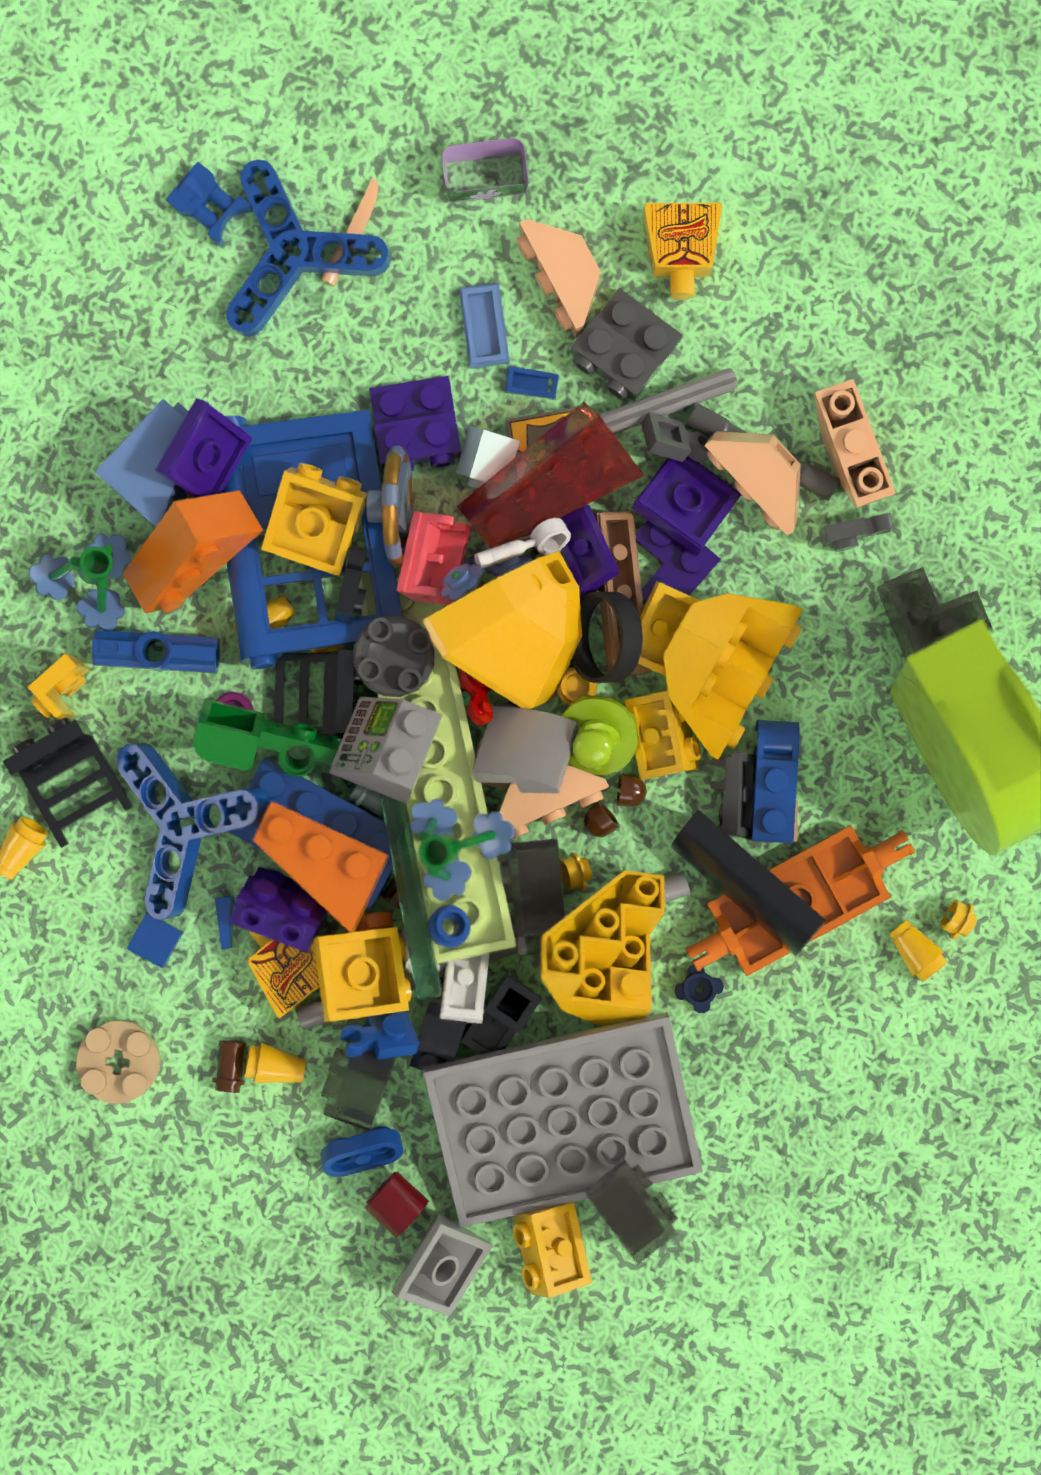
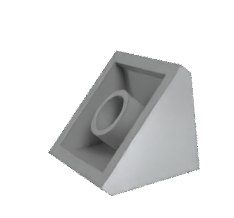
M438 1211L396 1280L392 1293L397 1298L451 1316L493 1245L467 1228H460L459 1223Z

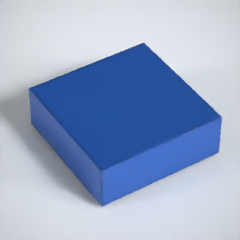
M146 912L126 949L164 968L184 931L164 920L154 919Z

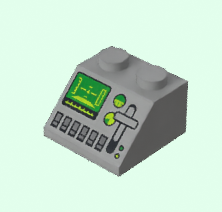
M360 697L329 773L407 804L442 715L404 699Z

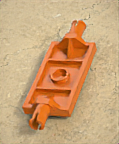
M849 825L768 870L826 920L823 927L809 941L811 942L890 899L891 896L881 877L884 874L883 869L908 855L914 854L915 850L911 843H907L895 850V847L909 840L903 830L870 847L869 845H863L852 825ZM724 894L706 903L718 925L716 927L717 932L685 948L689 958H693L706 951L704 955L692 961L697 971L730 954L735 956L745 976H749L791 953Z

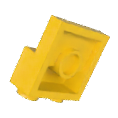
M299 463L297 469L290 467L283 473L261 550L336 576H341L354 535L358 532L367 503V493L360 490L362 484L354 479L338 476L337 481L334 482L321 477L322 469L310 464Z
M397 927L313 938L325 1023L409 1010L408 1002H410L412 994L411 985L408 978L404 977L402 961L404 960L405 944L402 937L398 936Z

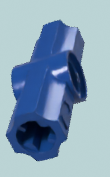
M95 630L92 641L94 666L151 669L157 672L167 670L217 674L220 665L221 650L219 638L167 635L155 631L137 633ZM155 642H163L166 646L165 656L158 662H150L147 654L148 648Z

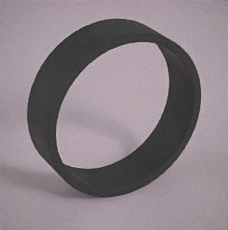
M615 591L586 593L580 597L582 638L572 657L571 663L576 672L588 682H620L631 675L641 655L643 633L639 614L631 600L622 593ZM603 599L614 610L620 629L618 657L614 666L606 675L598 669L592 658L588 638L592 614L596 606Z

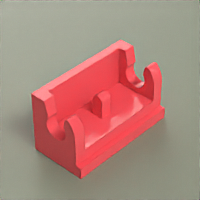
M413 511L396 591L414 602L440 605L452 604L453 601L450 598L445 599L441 595V590L444 588L442 582L452 569L463 564L471 527L466 523L454 522V517Z

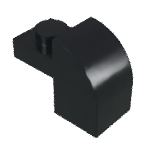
M505 973L484 1001L482 1024L471 1023L460 1042L478 1054L506 1049L516 1032L520 1034L541 1002L542 996Z
M438 976L417 1037L420 1043L417 1053L413 1054L409 1065L423 1070V1067L454 1061L467 1024L464 1021L440 1019L445 979Z

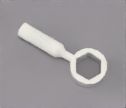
M551 518L536 526L531 533V539L527 541L514 540L474 555L475 562L484 569L521 556L526 549L534 546L540 554L549 555L565 547L571 538V534L562 519Z

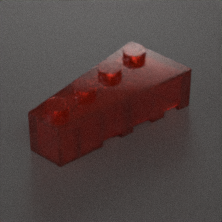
M582 402L456 507L492 549L531 533L543 521L551 518H561L645 475L600 415L585 402Z

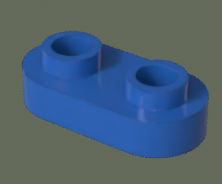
M378 1126L363 1134L331 1140L321 1150L320 1156L325 1174L332 1177H344L393 1163L403 1155L404 1149L401 1135L398 1131L386 1126Z

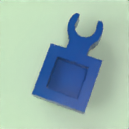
M407 1011L367 1016L364 1027L347 1025L342 1029L340 1041L348 1039L356 1041V1043H348L345 1052L347 1057H358L369 1050L374 1051L377 1060L413 1055L417 1053L420 1044Z

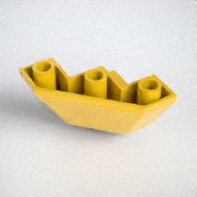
M559 551L537 558L492 580L422 620L429 632L430 640L438 648L442 658L517 706L531 710L554 699L582 638L579 586Z
M730 593L692 603L664 652L668 697L708 753L717 760L726 746L734 749L745 730V727L739 725L744 713L754 696L761 699L764 697L774 677L768 675L774 660L783 645L791 649L800 634L802 627L796 623L803 609L797 605Z
M624 870L543 934L541 937L540 978L561 1010L601 1026L644 1018L651 1011L650 934L665 914L664 875Z

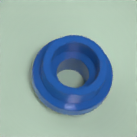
M445 905L436 909L431 914L428 921V931L436 944L445 948H453L461 945L468 938L470 921L467 914L461 908L454 905ZM444 920H449L453 923L454 932L452 934H447L443 931L442 923Z

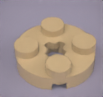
M126 1020L106 1022L89 1031L79 1047L76 1058L77 1073L83 1089L97 1099L112 1104L127 1103L145 1094L156 1081L161 1065L160 1051L151 1035L139 1024ZM116 1050L123 1051V1058L130 1061L129 1067H123L120 1075L115 1073L114 1067L108 1065L107 1062L108 1057L115 1056Z

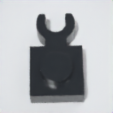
M354 546L350 548L335 612V621L351 624L353 612L362 613L367 590L359 588L367 549Z

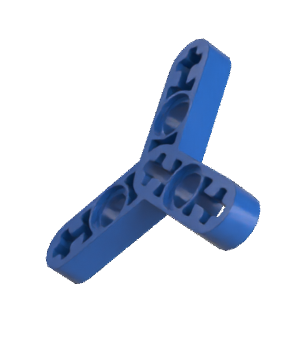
M257 159L250 161L244 166L240 176L241 184L270 247L227 308V321L238 334L242 336L258 334L273 316L303 272L372 277L379 276L388 269L391 262V253L381 238L365 234L304 231L281 180L271 164L265 160ZM256 172H261L263 176H268L264 180L271 194L270 196L264 198L259 187L256 184H251L255 181L254 174ZM274 206H282L287 211L284 222L279 225H270L266 221L268 210ZM298 243L297 247L301 254L298 257L291 255L287 259L288 255L284 248L287 245L294 247ZM333 243L339 244L343 250L341 258L335 263L324 262L321 254L325 246ZM354 244L353 248L357 254H369L370 247H375L381 257L374 258L373 264L368 265L364 257L351 256L349 245ZM352 257H353L354 264H350V261H351V258H352ZM275 260H277L281 266L284 263L287 270H289L287 275H285L278 266L273 264ZM267 274H275L280 279L278 289L271 294L262 293L259 289L261 278ZM253 292L266 305L262 308L257 302L251 310V314L255 317L252 323L244 321L239 325L241 319L237 316V313L241 309L246 312L251 309L255 302L249 295Z
M127 744L118 753V770L160 827L145 893L146 910L150 916L157 920L180 916L186 907L201 839L261 824L269 807V800L262 790L246 788L193 801L158 752L150 744ZM159 781L166 789V798L163 803H160L155 796V786ZM251 802L252 810L246 813H236L235 806ZM213 804L217 805L221 811L222 818L218 826H215L209 817L210 808ZM194 817L196 824L181 828L180 820ZM172 851L177 853L180 859V868L177 873L172 871L169 866V856Z

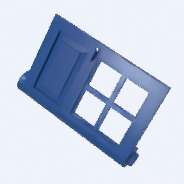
M369 410L247 425L246 418L242 416H225L250 435L252 440L222 493L241 491L263 529L260 534H266L284 471L290 467L297 469L299 463L310 464L322 469L321 477L334 482L337 481L338 476L354 479L362 484L360 490L368 493V490H382ZM366 506L361 521L368 563H364L362 573L370 572L376 608L375 615L354 617L351 620V624L335 620L328 621L321 579L336 577V575L311 567V571L262 577L256 537L227 562L242 665L250 664L251 669L255 670L266 669L275 666V660L281 658L282 653L352 644L356 642L361 630L374 619L387 615L402 616L399 592L396 591L395 567L390 564L385 554L383 523H369ZM346 566L344 567V571H343V574H342L341 576L344 575L345 570H346ZM313 580L319 622L270 629L264 586Z

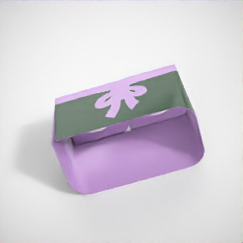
M516 138L452 145L447 147L442 154L444 178L450 203L526 194L529 177L525 147ZM521 155L524 184L458 192L449 189L446 163Z

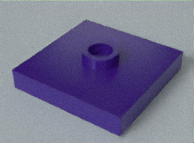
M196 397L155 471L193 498L221 494L248 448L252 437L208 402Z
M689 456L683 462L668 458L634 501L631 509L692 553L698 555L739 500L741 494L734 487Z

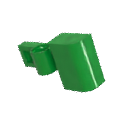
M205 698L197 721L193 746L198 756L208 762L240 770H249L253 766L257 747L279 752L281 768L291 776L300 777L310 773L314 769L316 761L332 765L344 734L335 733L333 736L317 733V729L308 724L294 723L293 726L265 720V713ZM293 746H303L310 754L304 759H295L289 755L287 750Z

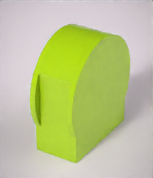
M981 619L907 657L889 693L947 805L975 843L986 853L995 856L1041 832V710L1018 674L1004 658L986 624Z

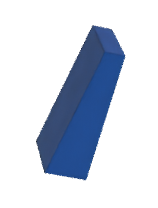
M509 366L504 393L555 400L559 374ZM549 379H552L551 393H547Z
M234 896L215 898L221 950L232 948L233 924L230 923V919L233 913Z

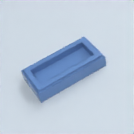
M499 283L459 288L470 369L510 364Z

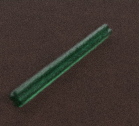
M379 793L416 995L419 1000L434 999L441 995L442 990L433 942L428 931V916L413 835L410 829L407 804Z

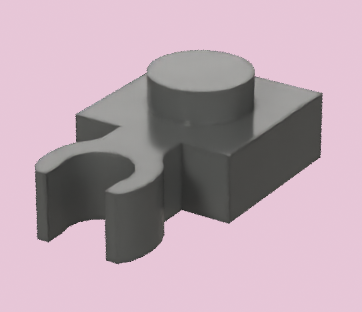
M651 412L642 421L641 425L648 452L659 457H667L681 462L687 456L701 463L707 460V452L709 450L704 445L710 438L709 436L698 431L688 432L685 429L684 422Z
M885 513L866 519L863 517L824 526L819 534L823 548L834 546V551L840 552L858 547V540L864 537L891 532V529H894L891 513Z

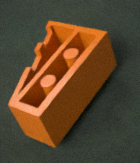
M240 490L174 501L122 574L144 613L159 610L171 612L179 608L185 602V599L257 537L263 529Z
M275 802L270 803L253 839L259 847L350 933L356 931L390 855Z

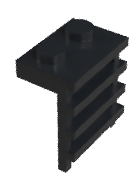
M338 650V654L282 653V657L275 660L274 722L283 724L286 661H300L298 723L308 724L310 662H325L323 726L313 727L317 729V733L329 736L335 733L345 734L358 703V685H364L358 677L353 664V650Z
M64 718L48 727L49 735L37 742L31 738L19 743L11 749L13 755L3 761L12 776L22 778L61 848L69 845L62 831L63 829L118 798L125 811L133 808L123 786H121L87 723L76 719L70 721L69 718ZM95 757L101 769L49 799L45 800L38 789L39 787L89 758ZM107 778L113 790L58 822L56 821L50 810L51 808L101 779Z

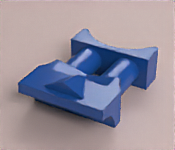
M199 162L192 167L166 198V201L183 217L196 219L209 230L207 233L209 238L220 247L224 246L223 232L227 223L238 214L253 212L251 204L240 195L235 200L222 190L216 183L214 174ZM209 201H212L225 212L220 218L205 207Z

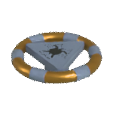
M397 445L391 447L386 456L382 490H368L366 503L368 522L383 523L385 554L390 564L394 567L402 566L413 515L410 459L406 450L402 446Z

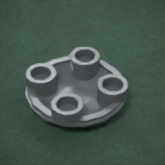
M387 615L374 619L361 630L354 644L353 664L358 677L368 689L382 696L402 697L416 692L427 682L434 667L435 650L430 640L429 632L423 629L419 623L405 616Z

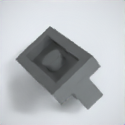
M732 752V756L719 757L718 760L713 758L711 760L712 766H720L726 770V777L722 781H711L710 787L714 790H725V794L723 793V803L719 809V821L722 830L727 835L751 836L756 757L754 754Z

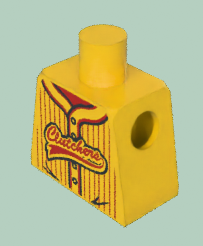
M722 203L644 204L643 225L653 277H670L671 298L678 300L694 298L695 277L710 276Z
M247 930L261 947V949L247 959V962L272 1009L280 1019L320 987L314 943L309 952L306 953Z

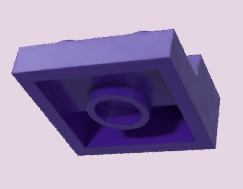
M449 376L369 388L382 469L385 468L386 456L390 448L396 445L402 446L406 450L410 459L411 471L415 470L414 464L430 462L432 468L450 466L455 463L454 458L461 456Z
M259 866L254 876H249L237 896L230 923L308 953L313 944V938H316L329 912L294 879L286 877L278 871L268 870Z

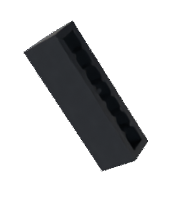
M699 809L674 839L671 848L795 957L826 922L819 913Z

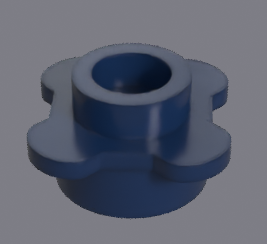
M691 965L688 968V976L683 983L675 986V995L680 1000L686 999L690 1002L696 1012L706 1013L709 1011L710 1003L716 994L722 993L724 985L720 978H712L705 973L704 967L697 971L694 965ZM702 985L703 991L698 993L695 987Z

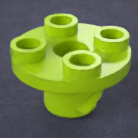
M583 695L577 698L563 712L562 717L576 721L579 726L568 762L572 767L593 775H608L619 771L630 762L638 745L639 733L636 716L624 705L604 696Z

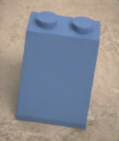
M164 399L155 406L95 471L155 527L174 501L185 500L188 496L186 492L155 471L188 413V410L179 402L172 407Z

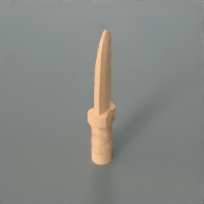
M371 179L346 233H363L378 195V182L376 179ZM339 244L329 263H335L341 258L343 250ZM350 244L351 253H356L353 248L354 244ZM323 273L320 280L334 287L340 274Z

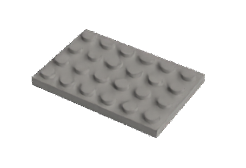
M668 1012L423 1067V1074L460 1228L703 1172Z

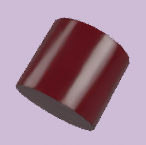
M395 1171L370 1196L364 1209L397 1238L423 1211L429 1200L398 1171Z

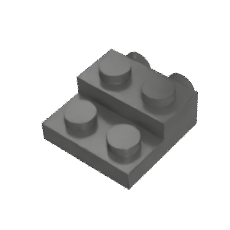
M618 288L598 316H594L571 346L570 354L575 357L572 361L573 364L589 376H592L595 372L607 381L605 387L614 396L621 400L628 396L635 402L683 339L684 335L621 288Z

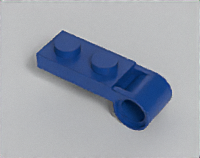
M757 720L755 731H758L757 747H754V755L756 757L750 840L793 843L800 739L799 722Z

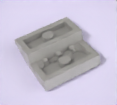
M493 706V718L487 723L472 770L476 781L485 783H516L521 793H559L573 748V742L579 728L577 722L537 710Z

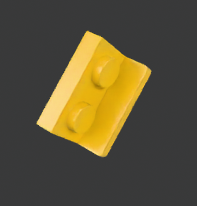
M656 581L640 616L643 642L638 664L666 676L663 654L692 603L699 602L700 600Z
M65 653L28 686L29 690L35 695L31 699L32 704L46 718L51 716L55 720L64 718L71 720L75 714L62 701L60 696L66 694L70 697L84 686L87 681L83 676L89 671L88 667L79 658Z
M668 690L624 700L626 708L633 712L637 719L639 739L635 757L641 780L699 769L698 760L701 758L700 744L697 738L693 736L690 726L669 699Z
M574 1202L513 1216L515 1222L513 1236L517 1246L521 1249L524 1263L522 1277L532 1295L550 1298L592 1284Z

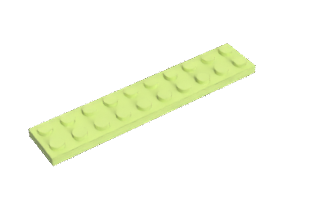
M402 566L395 567L397 585ZM370 572L362 573L359 588L367 590L361 616L376 614ZM399 592L402 616L419 623L423 629L427 630L422 620L443 609V605L414 602ZM432 643L435 650L434 667L427 682L416 692L402 697H387L378 694V698L404 699L442 715L407 804L400 801L434 965L516 948L517 946L497 857L493 859L485 858L481 853L480 846L476 845L459 850V862H465L471 868V877L468 881L464 882L466 889L462 895L452 894L448 900L440 901L433 896L432 888L424 884V876L429 872L419 858V847L422 843L418 837L419 834H414L410 829V824L414 820L411 813L413 806L418 802L429 804L432 799H440L444 807L454 809L457 813V821L451 828L453 829L452 837L456 841L471 837L476 832L473 821L477 815L483 813L488 815L482 784L477 782L472 774L476 757L455 665L442 658L438 648ZM445 905H454L461 908L467 914L470 921L468 938L461 945L453 948H445L436 944L428 931V921L431 914L436 909ZM444 920L442 929L445 933L452 934L454 932V925L451 921Z

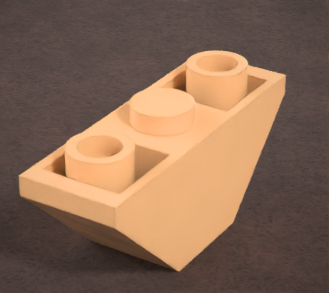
M525 219L519 222V234L521 236L516 239L518 247L526 261L533 258L540 272L535 274V278L543 294L547 296L552 293L558 305L554 309V313L561 328L564 331L571 329L573 335L577 338L584 331L598 287L600 269L581 235Z
M854 379L816 391L814 398L821 437L836 478L840 479V485L855 508L895 495V489Z
M716 431L711 435L705 444V447L709 450L707 456L719 470L723 471L726 469L735 478L734 484L737 490L747 500L751 501L754 499L764 510L762 516L773 529L778 531L781 528L787 536L791 534L798 521L801 464L774 434Z
M567 765L559 793H521L516 783H510L499 812L503 817V821H509L514 826L515 834L511 839L513 840L529 832L526 824L541 818L544 825L566 816L564 807L579 801L581 808H584L604 799L601 791L607 789L609 785L604 778Z

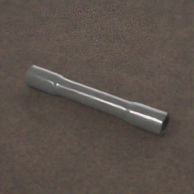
M698 403L686 423L689 427L709 437L716 431L748 433L733 425L725 417ZM795 458L801 464L800 486L829 501L840 479L810 463H805Z

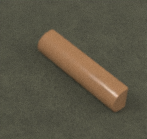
M633 512L595 513L596 521L620 574L599 587L598 592L615 591L624 594L634 604L640 617L644 606ZM603 599L600 602L608 673L618 657L620 629L614 610ZM637 664L630 676L651 673V669Z

